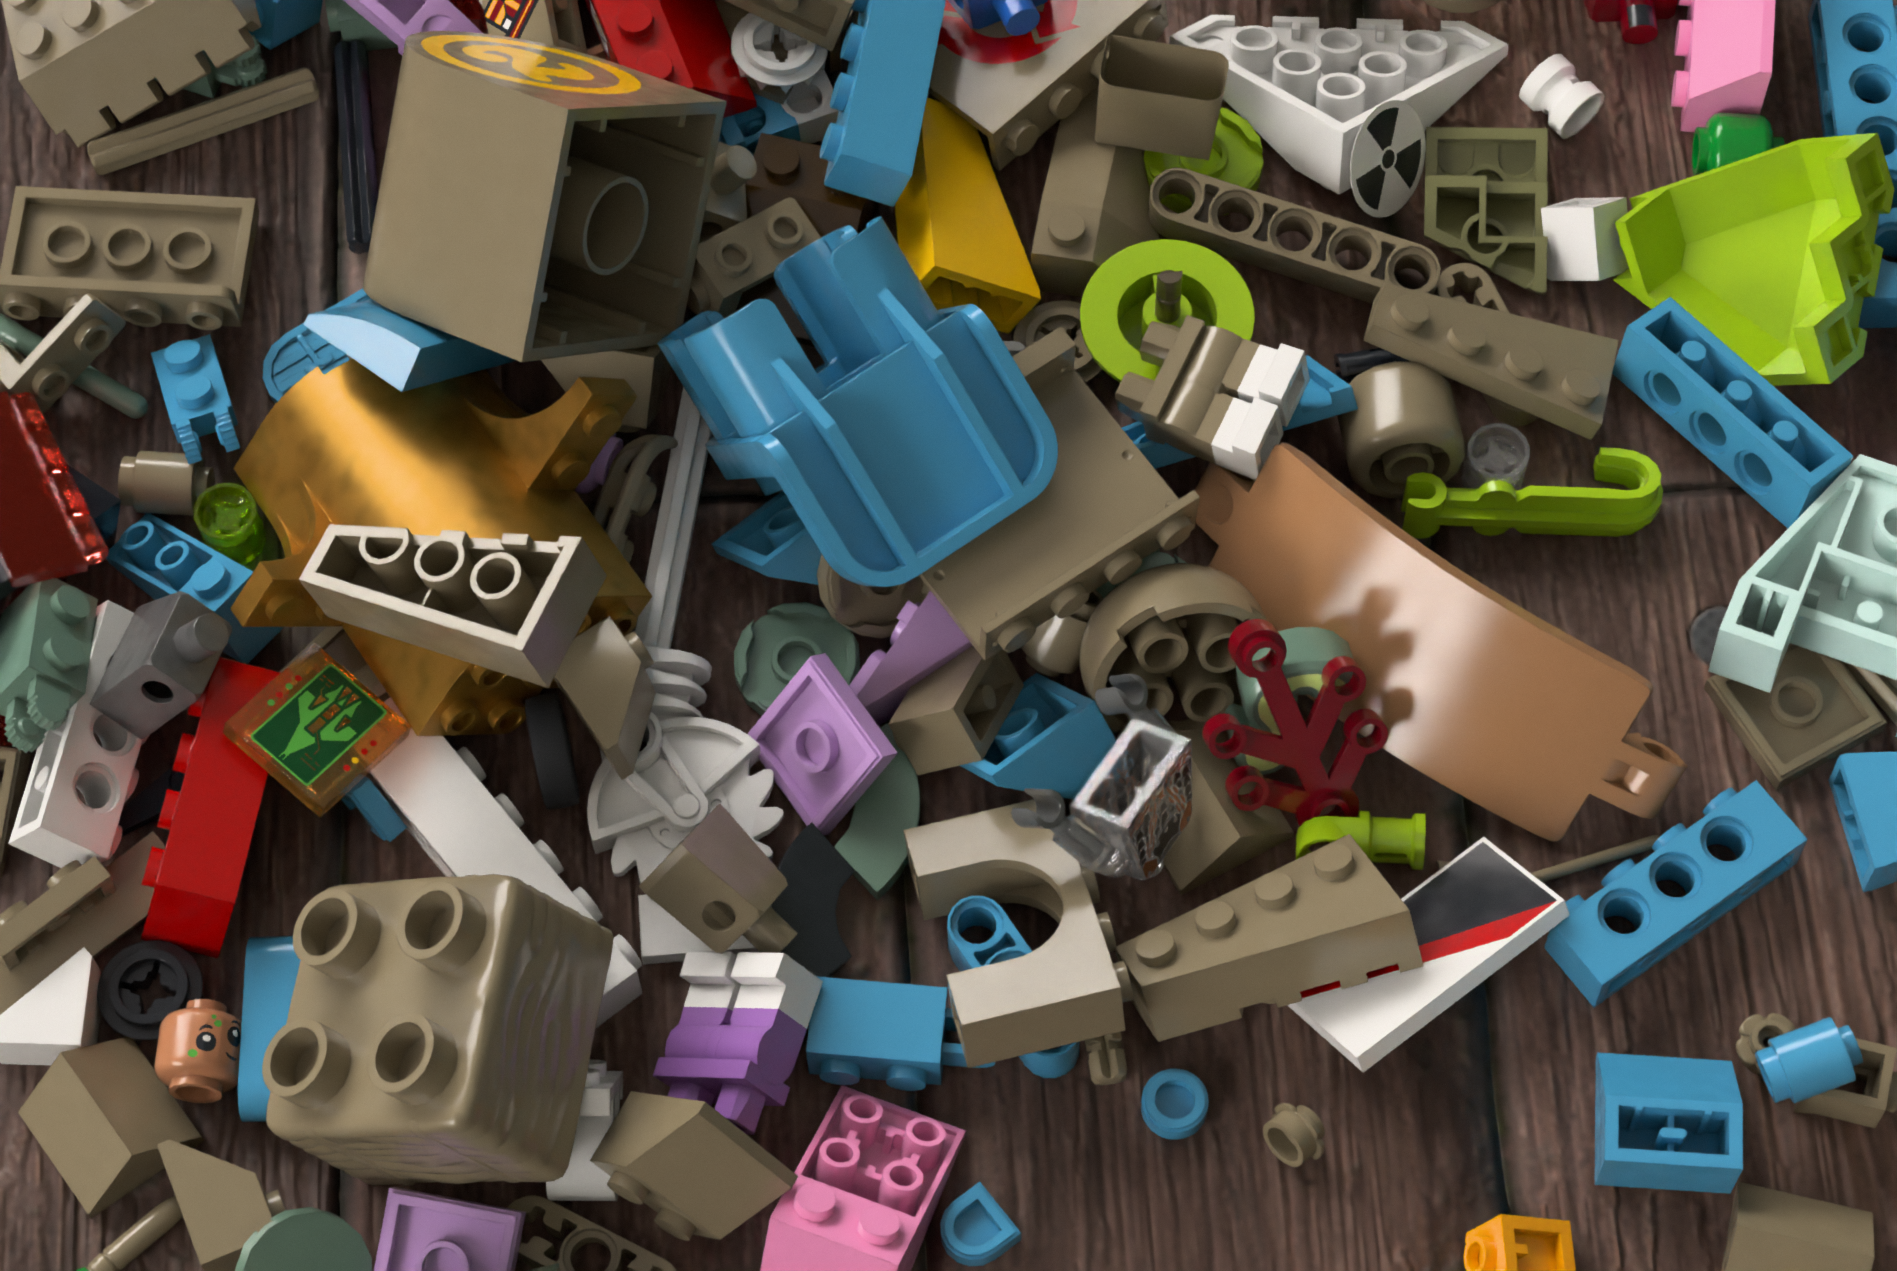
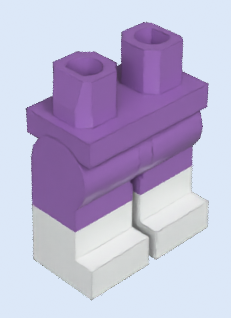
M686 952L680 977L689 982L690 987L679 1024L671 1030L666 1041L665 1057L658 1058L653 1076L670 1087L669 1097L705 1101L711 1107L712 1103L716 1104V1111L745 1134L754 1135L763 1106L785 1105L790 1087L783 1082L790 1076L795 1066L823 981L785 953L738 952L736 956L732 952H724L723 954L716 952Z

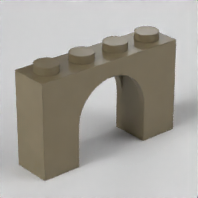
M1034 799L903 830L910 874L924 920L949 915L951 908L959 900L971 895H977L993 899L997 904L1017 903L1037 908L1050 915L1059 923L1057 930L1049 940L1026 955L946 975L953 1020L968 1068L1125 1031L1123 1003L1133 1000L1131 982L1124 961L1112 963L1109 952L1116 951V941L1107 912L1096 914L1093 906L1095 903H1100V895L1092 865L1080 866L1077 857L1084 854L1050 829L1020 827L1012 818L1011 811L1013 808H1025L1036 813V802ZM1075 817L1068 818L1078 828Z

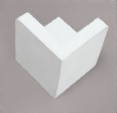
M1626 197L1573 198L1541 208L1543 236H1548L1547 277L1549 280L1600 281L1619 275L1629 268L1625 254L1620 246L1619 235L1615 225L1617 220L1628 213Z

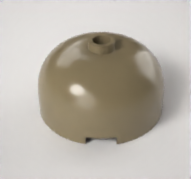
M1174 563L1141 571L1124 580L1110 591L1098 604L1087 622L1081 640L1079 660L1085 690L1088 697L1096 703L1095 693L1098 689L1113 687L1109 681L1110 676L1135 674L1140 676L1147 685L1148 699L1146 706L1151 711L1150 714L1168 736L1174 731L1203 729L1211 717L1225 713L1229 705L1237 704L1243 706L1237 684L1236 664L1228 650V642L1232 632L1237 626L1247 620H1268L1253 594L1238 580L1218 569L1193 563ZM1166 677L1171 678L1184 711L1190 719L1167 721L1160 718L1169 711L1174 699ZM1100 710L1107 725L1117 733L1119 740L1123 736V732L1128 731V734L1133 728V731L1126 739L1125 736L1122 738L1123 743L1128 739L1132 747L1134 742L1135 748L1154 751L1157 748L1138 724L1133 722L1130 727L1132 719L1127 713L1106 715Z

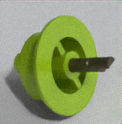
M1160 239L1129 246L1111 256L1095 271L1082 296L1080 327L1089 353L1100 368L1109 376L1121 383L1124 375L1132 372L1155 381L1161 367L1143 361L1139 351L1142 339L1152 321L1181 328L1186 316L1189 315L1203 320L1205 326L1223 328L1235 333L1242 339L1251 341L1254 330L1255 311L1251 293L1246 282L1226 259L1216 252L1195 243L1174 239Z

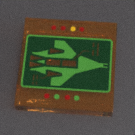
M314 643L225 723L223 734L321 818L408 737L411 725Z

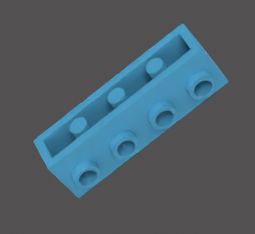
M946 0L855 1L852 10L859 12L857 24L851 23L849 25L840 53V58L849 61L847 73L841 72L839 74L830 101V108L839 110L836 124L832 122L829 124L820 149V158L828 161L824 180L825 186L885 205L895 206L913 173Z

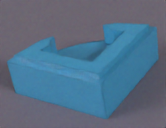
M349 770L332 783L334 792L350 810L356 807L372 827L370 830L382 840L391 842L407 828L369 778Z

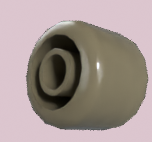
M1393 361L1374 366L1357 375L1349 383L1352 386L1358 409L1337 415L1351 478L1364 491L1385 499H1403L1407 477L1414 473L1426 472L1434 474L1445 484L1458 473L1466 455V447L1451 384L1445 376L1417 362Z

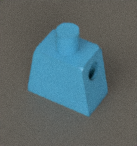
M1897 751L1840 754L1828 781L1862 891H1872L1897 881Z

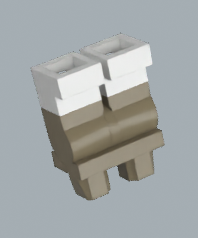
M1189 315L1186 316L1181 328L1152 321L1142 339L1139 351L1143 361L1157 365L1161 369L1155 381L1132 372L1125 374L1115 393L1118 411L1136 421L1142 422L1147 439L1163 445L1166 442L1183 452L1256 480L1272 449L1279 444L1283 436L1282 426H1288L1310 380L1305 351L1282 343L1278 350L1242 339L1226 329L1205 326L1203 320Z

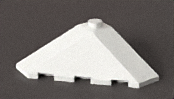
M1210 15L1170 35L1169 44L1212 50L1223 54L1229 62L1223 99L1241 117L1246 119L1252 128L1296 171L1338 195L1352 188L1350 182V160L1353 145L1363 122L1376 107L1390 100L1404 101L1416 110L1425 131L1426 127H1430L1508 55L1509 45L1465 21L1441 20L1440 31L1434 32L1430 30L1405 31L1403 30V19L1357 18L1356 29L1350 30L1339 27L1319 28V17L1273 16L1272 27L1257 25L1240 27L1235 26V15Z

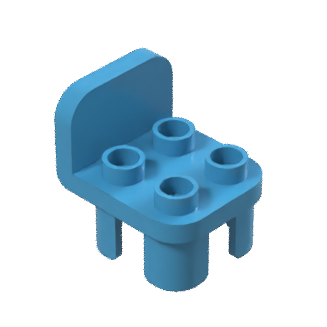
M880 216L869 221L866 224L867 228L859 234L850 225L836 229L784 259L775 268V282L824 361V364L816 369L811 365L776 305L768 299L754 300L726 318H723L716 311L701 312L667 334L657 344L712 432L713 437L705 444V447L726 480L755 478L765 496L783 489L823 557L836 573L855 584L890 587L914 579L1035 499L1046 488L1054 474L1058 458V443L1050 419L986 314L974 304L937 310L883 218Z

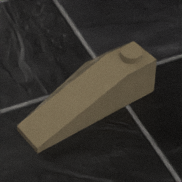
M1099 86L1080 101L1077 109L1069 117L1060 119L1031 251V268L1040 291L1082 297L1090 278L1111 256L1141 242L1160 240L1159 234L1151 225L1148 215L1150 188L1142 149L1095 142Z

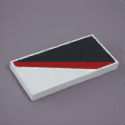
M1482 837L1401 898L1410 910L1423 967L1400 973L1398 965L1395 964L1367 972V983L1342 989L1340 982L1335 981L1300 991L1302 1001L1287 1006L1364 1073L1566 919L1570 914L1565 900L1488 839Z

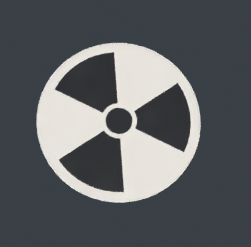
M1390 100L1376 107L1363 122L1353 145L1350 160V182L1353 195L1359 207L1373 217H1387L1400 210L1414 193L1423 171L1426 152L1424 127L1416 110L1404 101Z

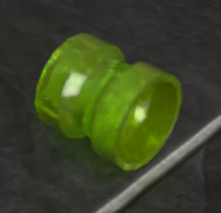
M218 483L207 488L197 498L194 505V521L205 545L241 565L254 560L262 552L266 543V529L251 492L242 485L235 483Z

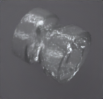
M1491 423L1475 431L1466 449V460L1462 469L1463 488L1479 489L1484 483L1500 480L1512 484L1515 490H1521L1530 459V446L1526 437L1517 428L1504 423Z

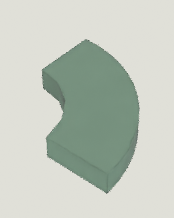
M888 723L880 729L898 754L855 803L849 829L834 846L855 870L852 875L877 900L893 886L908 864L903 830L918 827L920 820V791L917 774L905 752L897 746Z

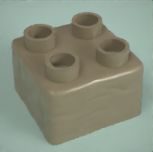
M488 874L480 876L466 875L464 877H430L376 883L345 884L327 888L305 905L294 927L293 947L301 961L287 1023L270 1041L262 1065L263 1079L265 1085L270 1090L266 1112L268 1128L281 1139L289 1141L292 1145L302 1148L307 1153L317 1156L330 1165L341 1169L346 1174L360 1179L371 1186L394 1184L411 1186L416 1183L435 1182L451 1184L506 1181L508 1183L549 1182L563 1177L569 1166L593 1037L611 960L614 939L612 931L513 876Z

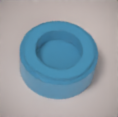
M1175 1068L1160 1071L1149 1079L1143 1089L1141 1099L1143 1120L1148 1128L1160 1137L1171 1140L1187 1138L1195 1134L1206 1120L1209 1102L1208 1093L1202 1081L1189 1071Z

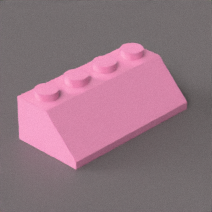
M1678 0V5L1688 6L1687 20L1678 21L1674 49L1675 56L1685 57L1684 71H1675L1671 97L1672 107H1682L1680 131L1695 133L1696 128L1705 127L1708 119L1715 113L1760 114L1772 75L1776 0Z

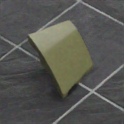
M1426 127L1424 238L1536 295H1546L1548 236H1543L1541 208L1546 207L1548 203V128Z

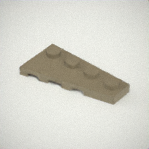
M1384 283L1374 298L1363 341L1411 362L1423 364L1445 377L1591 440L1603 423L1619 340Z

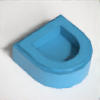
M978 1182L954 1200L944 1211L940 1222L941 1243L946 1253L957 1263L967 1266H983L994 1261L1021 1241L1019 1229L981 1182Z

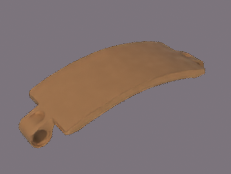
M1282 442L1272 449L1256 480L1209 462L1195 488V492L1200 497L1196 524L1219 545L1209 567L1218 569L1242 583L1256 598L1268 622L1273 624L1277 631L1295 627H1318L1335 632L1349 643L1353 659L1366 676V687L1359 697L1345 702L1338 717L1339 720L1345 723L1347 717L1359 709L1366 708L1375 711L1388 729V738L1382 747L1384 750L1470 801L1552 842L1559 841L1567 834L1590 794L1642 818L1652 819L1658 815L1688 765L1684 763L1678 754L1662 743L1650 738L1641 737V734L1638 732L1628 733L1653 693V685L1649 680L1632 668L1540 619L1458 569L1371 507L1308 455L1286 442ZM1306 694V696H1308L1315 702L1316 698ZM1366 725L1358 733L1367 737L1372 733L1375 725Z

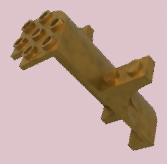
M348 356L349 361L337 366L326 374H323L319 367H316L293 385L274 405L233 468L275 529L281 541L285 558L273 561H260L231 606V611L242 627L342 626L417 736L507 734L512 732L526 719L525 700L538 696L542 689L547 687L329 618L305 589L299 578L329 524L408 528L412 535L439 536L441 530L466 531L470 538L502 539L503 533L529 534L533 541L558 542L559 536L582 537L607 576L575 637L610 616L625 637L635 628L637 618L653 596L578 496L575 489L587 477L591 465L609 438L619 430L622 419L638 396L625 379L579 376L571 388L559 400L539 413L531 415L509 400L485 369L401 392L350 356ZM554 678L548 688H559Z

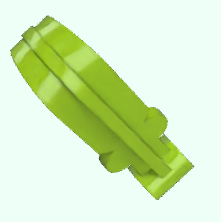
M1600 447L1599 454L1595 457L1593 464L1594 480L1625 485L1631 490L1529 485L1521 490H1515L1512 484L1500 480L1484 483L1479 489L1446 488L1445 483L1434 474L1426 472L1414 473L1408 476L1401 504V511L1405 512L1402 530L1417 539L1428 538L1434 535L1439 530L1440 525L1473 526L1477 533L1487 536L1502 534L1509 528H1515L1520 533L1615 537L1631 535L1651 523L1658 514L1663 496L1662 475L1658 465L1648 456L1634 450Z

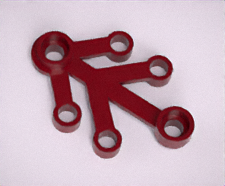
M1251 619L1241 623L1235 628L1229 638V654L1243 674L1257 679L1280 735L1242 725L1234 716L1223 713L1211 717L1206 722L1202 731L1203 740L1211 753L1220 759H1231L1242 753L1295 768L1302 786L1266 779L1257 768L1246 765L1234 769L1228 775L1225 782L1227 794L1234 805L1243 811H1253L1262 805L1295 813L1299 826L1314 817H1357L1359 799L1351 787L1366 755L1378 751L1386 743L1388 738L1386 725L1375 711L1366 708L1356 710L1345 720L1343 731L1346 739L1328 774L1324 769L1320 756L1345 702L1356 699L1366 687L1364 672L1357 662L1350 657L1339 656L1331 659L1322 670L1321 679L1323 685L1306 722H1304L1281 668L1287 654L1284 639L1275 626L1266 620ZM1271 648L1266 656L1252 661L1254 654L1259 649ZM1345 672H1353L1352 678L1348 683L1342 686H1335L1338 676ZM1369 724L1375 725L1374 730L1367 737L1357 738V733L1362 727ZM1234 730L1233 736L1228 741L1223 743L1215 742L1216 737L1222 731ZM1257 782L1252 792L1245 795L1238 794L1239 789L1245 783ZM1336 805L1331 812L1320 816L1321 811L1325 807Z

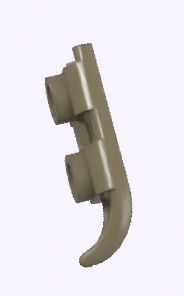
M644 435L634 439L620 450L610 466L592 512L603 528L610 508L614 509L605 532L628 563H630L634 551L633 542L628 540V536L624 534L632 514L637 517L644 516L651 508L656 496V484L650 481L651 477L646 475V472L659 453L666 449L676 448L678 445V441L675 438L667 435ZM633 460L628 473H625L627 466Z

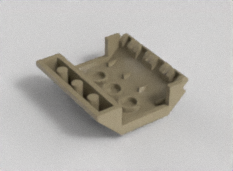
M1 0L19 82L54 133L57 135L63 132L69 135L79 148L116 127L115 119L107 105L120 123L127 122L163 101V93L154 78L158 80L167 95L172 96L211 73V66L202 50L206 52L215 67L220 68L255 47V43L249 31L253 32L261 27L255 0Z

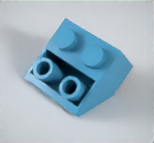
M1597 1052L1595 1085V1185L1731 1194L1743 1170V1103L1732 1061Z

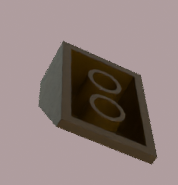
M765 133L760 134L753 155L757 164V172L754 177L745 183L747 219L788 197H792L799 204L821 237L847 225L852 226L859 234L867 228L866 224L874 219L879 202L825 186L824 180L828 161L820 158L821 146ZM774 276L742 293L736 311L754 300L768 299L776 305L797 342L815 347L775 282Z

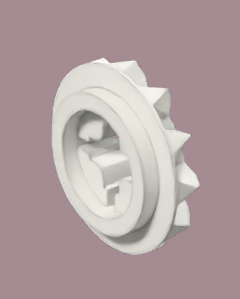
M752 13L743 17L734 29L731 39V58L737 63L740 76H749L754 79L760 90L766 85L780 86L786 94L792 85L803 83L809 86L814 75L819 70H824L828 54L827 49ZM779 34V41L783 42V47L785 50H788L785 62L776 60L774 52H771L774 35Z

